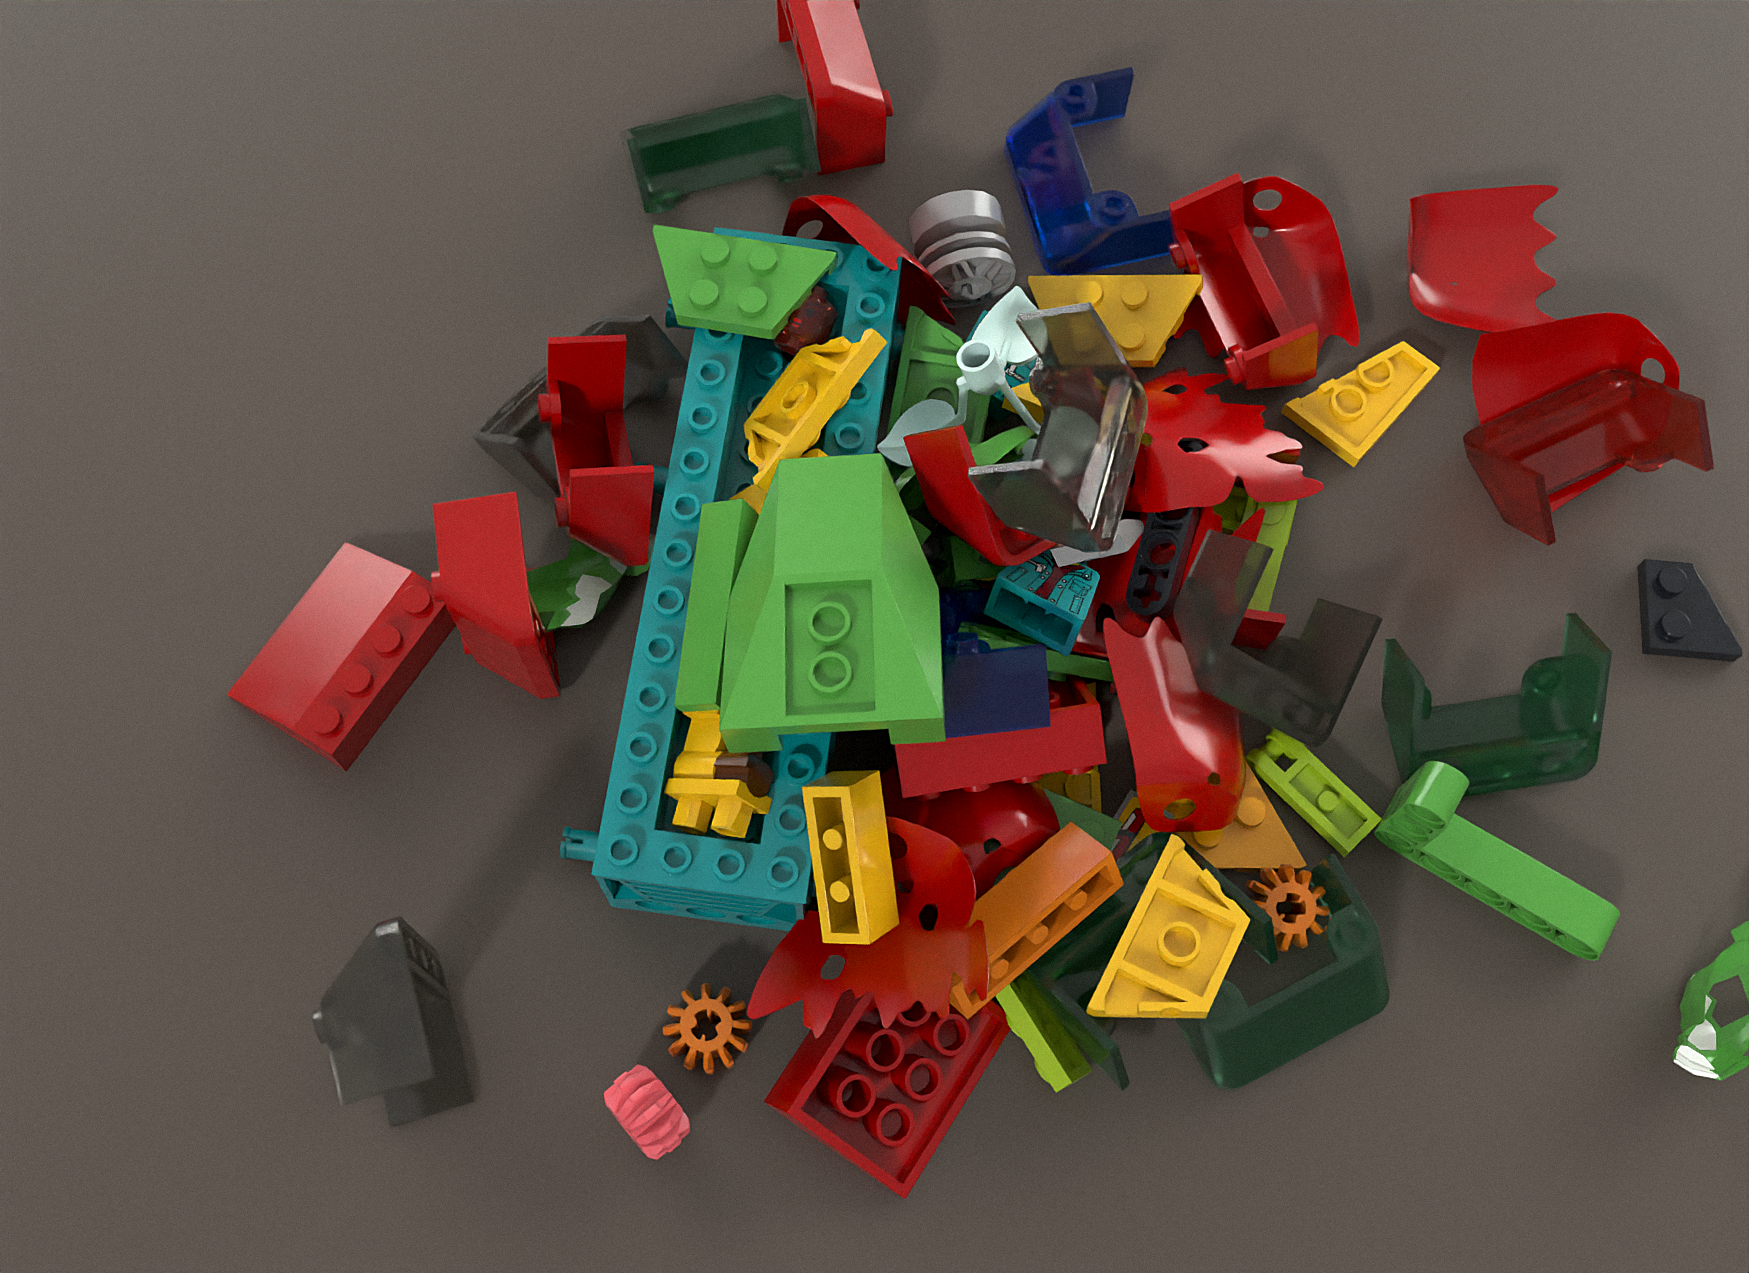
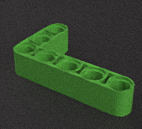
M1430 760L1397 789L1374 832L1376 838L1381 843L1569 953L1592 961L1600 958L1621 915L1619 910L1607 900L1455 814L1454 812L1469 786L1468 778L1462 772L1446 763Z

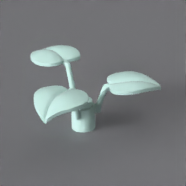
M1015 286L988 312L974 332L972 340L966 342L957 353L956 361L963 374L956 381L959 387L957 414H955L952 406L945 401L935 399L921 401L902 414L888 436L877 445V448L886 459L908 469L912 466V462L903 437L909 434L963 424L966 420L968 390L970 389L981 395H991L1001 390L1027 426L1040 435L1037 440L1029 439L1022 449L1025 467L1038 479L1049 482L1063 481L1093 470L1102 461L1104 445L1100 432L1093 421L1077 410L1059 408L1048 415L1043 426L1039 425L1008 385L1004 370L1006 363L1021 366L1031 362L1043 352L1050 334L1048 323L1043 314L1033 305L1019 286Z

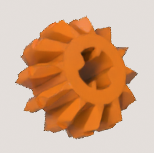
M1281 864L1277 873L1271 867L1262 868L1260 870V877L1263 884L1249 880L1245 885L1247 890L1255 895L1254 900L1244 899L1239 903L1240 908L1253 910L1254 913L1253 916L1249 917L1250 922L1247 929L1260 928L1256 941L1261 945H1268L1274 940L1277 951L1287 952L1291 942L1297 948L1308 947L1306 931L1314 935H1321L1324 932L1322 926L1314 919L1316 915L1326 916L1330 912L1328 907L1316 905L1315 901L1321 898L1326 890L1323 886L1308 888L1312 880V873L1302 870L1295 875L1291 864ZM1277 902H1291V913H1277Z
M703 983L700 989L702 999L695 1001L692 993L685 989L681 992V995L688 1007L683 1010L676 1005H669L667 1009L668 1014L680 1023L664 1026L663 1034L668 1038H680L668 1048V1051L673 1058L688 1051L683 1064L686 1070L692 1071L701 1057L703 1058L705 1073L713 1075L715 1071L714 1058L720 1056L723 1064L728 1069L735 1065L731 1054L728 1052L730 1047L738 1052H747L749 1048L748 1043L742 1038L735 1036V1034H745L751 1032L753 1028L752 1022L749 1020H735L747 1010L743 1000L736 1001L727 1007L732 995L730 988L723 987L714 1000L712 999L710 984ZM708 1017L711 1024L715 1018L720 1021L715 1026L718 1035L714 1039L708 1041L704 1034L701 1040L695 1037L701 1031L698 1024L700 1020Z

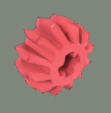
M637 1064L629 1072L625 1071L604 1092V1100L608 1109L633 1142L649 1158L658 1160L666 1152L670 1153L682 1143L681 1140L690 1132V1121L683 1112V1108L654 1073L645 1066Z

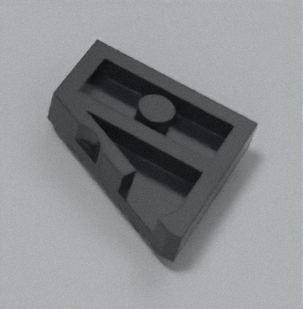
M1644 559L1637 566L1642 654L1731 662L1736 661L1742 656L1740 644L1692 563Z

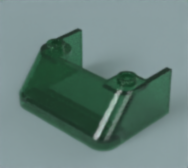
M788 92L772 94L657 121L619 132L637 199L645 213L650 212L653 214L676 208L675 200L682 198L683 194L762 175H777L778 182L781 183L804 177V169L812 173L821 171L806 98Z
M1568 613L1565 620L1561 656L1544 658L1533 663L1523 675L1520 694L1431 707L1432 695L1424 684L1425 678L1395 638L1385 639L1381 706L1402 784L1430 760L1446 763L1462 772L1468 778L1469 786L1463 797L1568 782L1584 777L1595 767L1598 760L1612 651L1577 613Z
M1159 831L1148 835L1115 861L1124 885L1025 970L1070 1037L1122 1091L1130 1085V1081L1119 1046L1110 1038L1116 1028L1117 1017H1093L1087 1014L1086 1011L1171 834L1180 837L1172 832ZM1180 837L1185 843L1184 850L1201 870L1207 869L1220 884L1222 893L1227 898L1234 900L1250 918L1242 940L1270 966L1278 960L1272 918Z
M1334 853L1325 857L1311 871L1312 880L1310 884L1312 887L1323 886L1326 890L1325 894L1319 898L1323 906L1328 907L1330 910V918L1326 923L1324 935L1326 944L1336 961L1248 1007L1238 988L1231 982L1223 979L1206 1018H1174L1206 1077L1213 1085L1220 1089L1237 1090L1374 1017L1382 1012L1389 1002L1390 988L1378 926Z

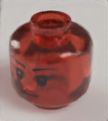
M817 285L811 289L812 294L806 298L801 307L791 313L787 325L775 337L773 344L780 350L796 356L803 347L814 344L823 345L828 342L838 313L834 305L826 300L828 292Z

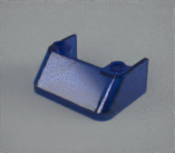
M1132 67L1070 79L1060 83L1012 124L1006 132L1004 152L1041 265L1048 273L1054 276L1077 275L1170 255L1168 245L1173 243L1174 240L1169 210L1139 216L1134 201L1127 194L1117 190L1094 193L1072 131L1073 127L1125 117L1135 75Z
M938 587L946 738L1051 727L1045 644L991 649L986 641L978 639L977 634L958 632L962 620L1006 629H1015L984 614L993 588L957 591L953 587Z

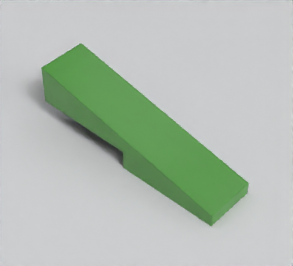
M743 498L702 504L674 706L681 712L720 710L728 600L759 518V514Z

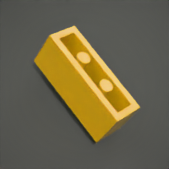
M832 771L802 787L823 943L870 945L899 925L880 771Z

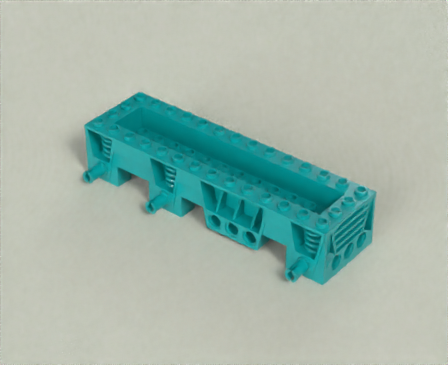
M715 227L714 234L836 252L837 265L831 275L825 273L811 289L812 296L807 301L820 305L823 310L819 306L805 303L800 310L794 311L789 316L787 325L774 339L678 325L671 298L668 299L667 305L670 308L666 307V328L695 330L670 464L669 467L653 465V494L663 495L601 826L599 832L573 829L566 826L562 837L566 838V842L561 841L560 858L592 861L591 875L595 876L611 907L790 931L798 919L804 920L805 913L809 911V905H812L813 897H817L802 787L827 774L829 760H833L837 732L783 734V750L764 751L763 760L769 764L774 773V783H771L768 792L764 796L770 797L772 802L769 814H752L745 838L729 837L712 830L711 824L714 817L712 815L705 836L690 835L672 826V821L678 800L664 793L668 778H674V763L679 754L684 750L691 723V718L674 706L701 509L704 503L727 501L732 496L755 484L753 477L759 473V470L749 460L747 449L749 440L745 438L743 424L791 363L784 358L783 354L792 347L803 348L814 344L823 345L831 339L842 336L849 342L856 343L861 340L864 331L867 329H874L887 341V344L852 388L846 404L833 413L821 429L818 441L810 449L804 451L802 455L812 449H820L828 456L875 454L882 401L886 394L888 374L891 372L892 360L896 361L897 356L901 357L906 330L901 329V324H897L903 257L899 256L897 258L898 269L894 271L878 261L861 245ZM811 308L819 313H814L811 318H808L804 310ZM794 318L801 319L800 324H803V326L794 327L790 320L793 321ZM637 462L635 466L648 465V464H643L642 462ZM917 509L910 516L915 520L917 515Z

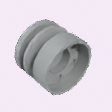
M975 190L947 192L923 203L916 208L909 218L908 229L914 255L949 294L950 297L942 293L940 294V298L946 308L970 307L990 301L1004 293L1014 282L1016 270L1011 259L1010 245L1005 239L1006 227L1001 206L994 196Z

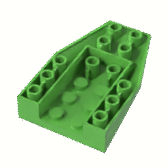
M882 454L779 460L728 600L719 731L728 752L783 750V734L888 729L891 744L946 742L939 588Z

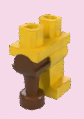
M720 710L683 712V714L691 718V723L684 750L679 754L674 763V778H668L664 791L665 794L678 800L672 826L690 835L705 836L711 814L715 812L711 824L712 830L729 837L745 838L752 814H769L772 802L770 797L764 796L768 792L771 783H774V773L769 764L763 760L764 751L729 753L719 731Z

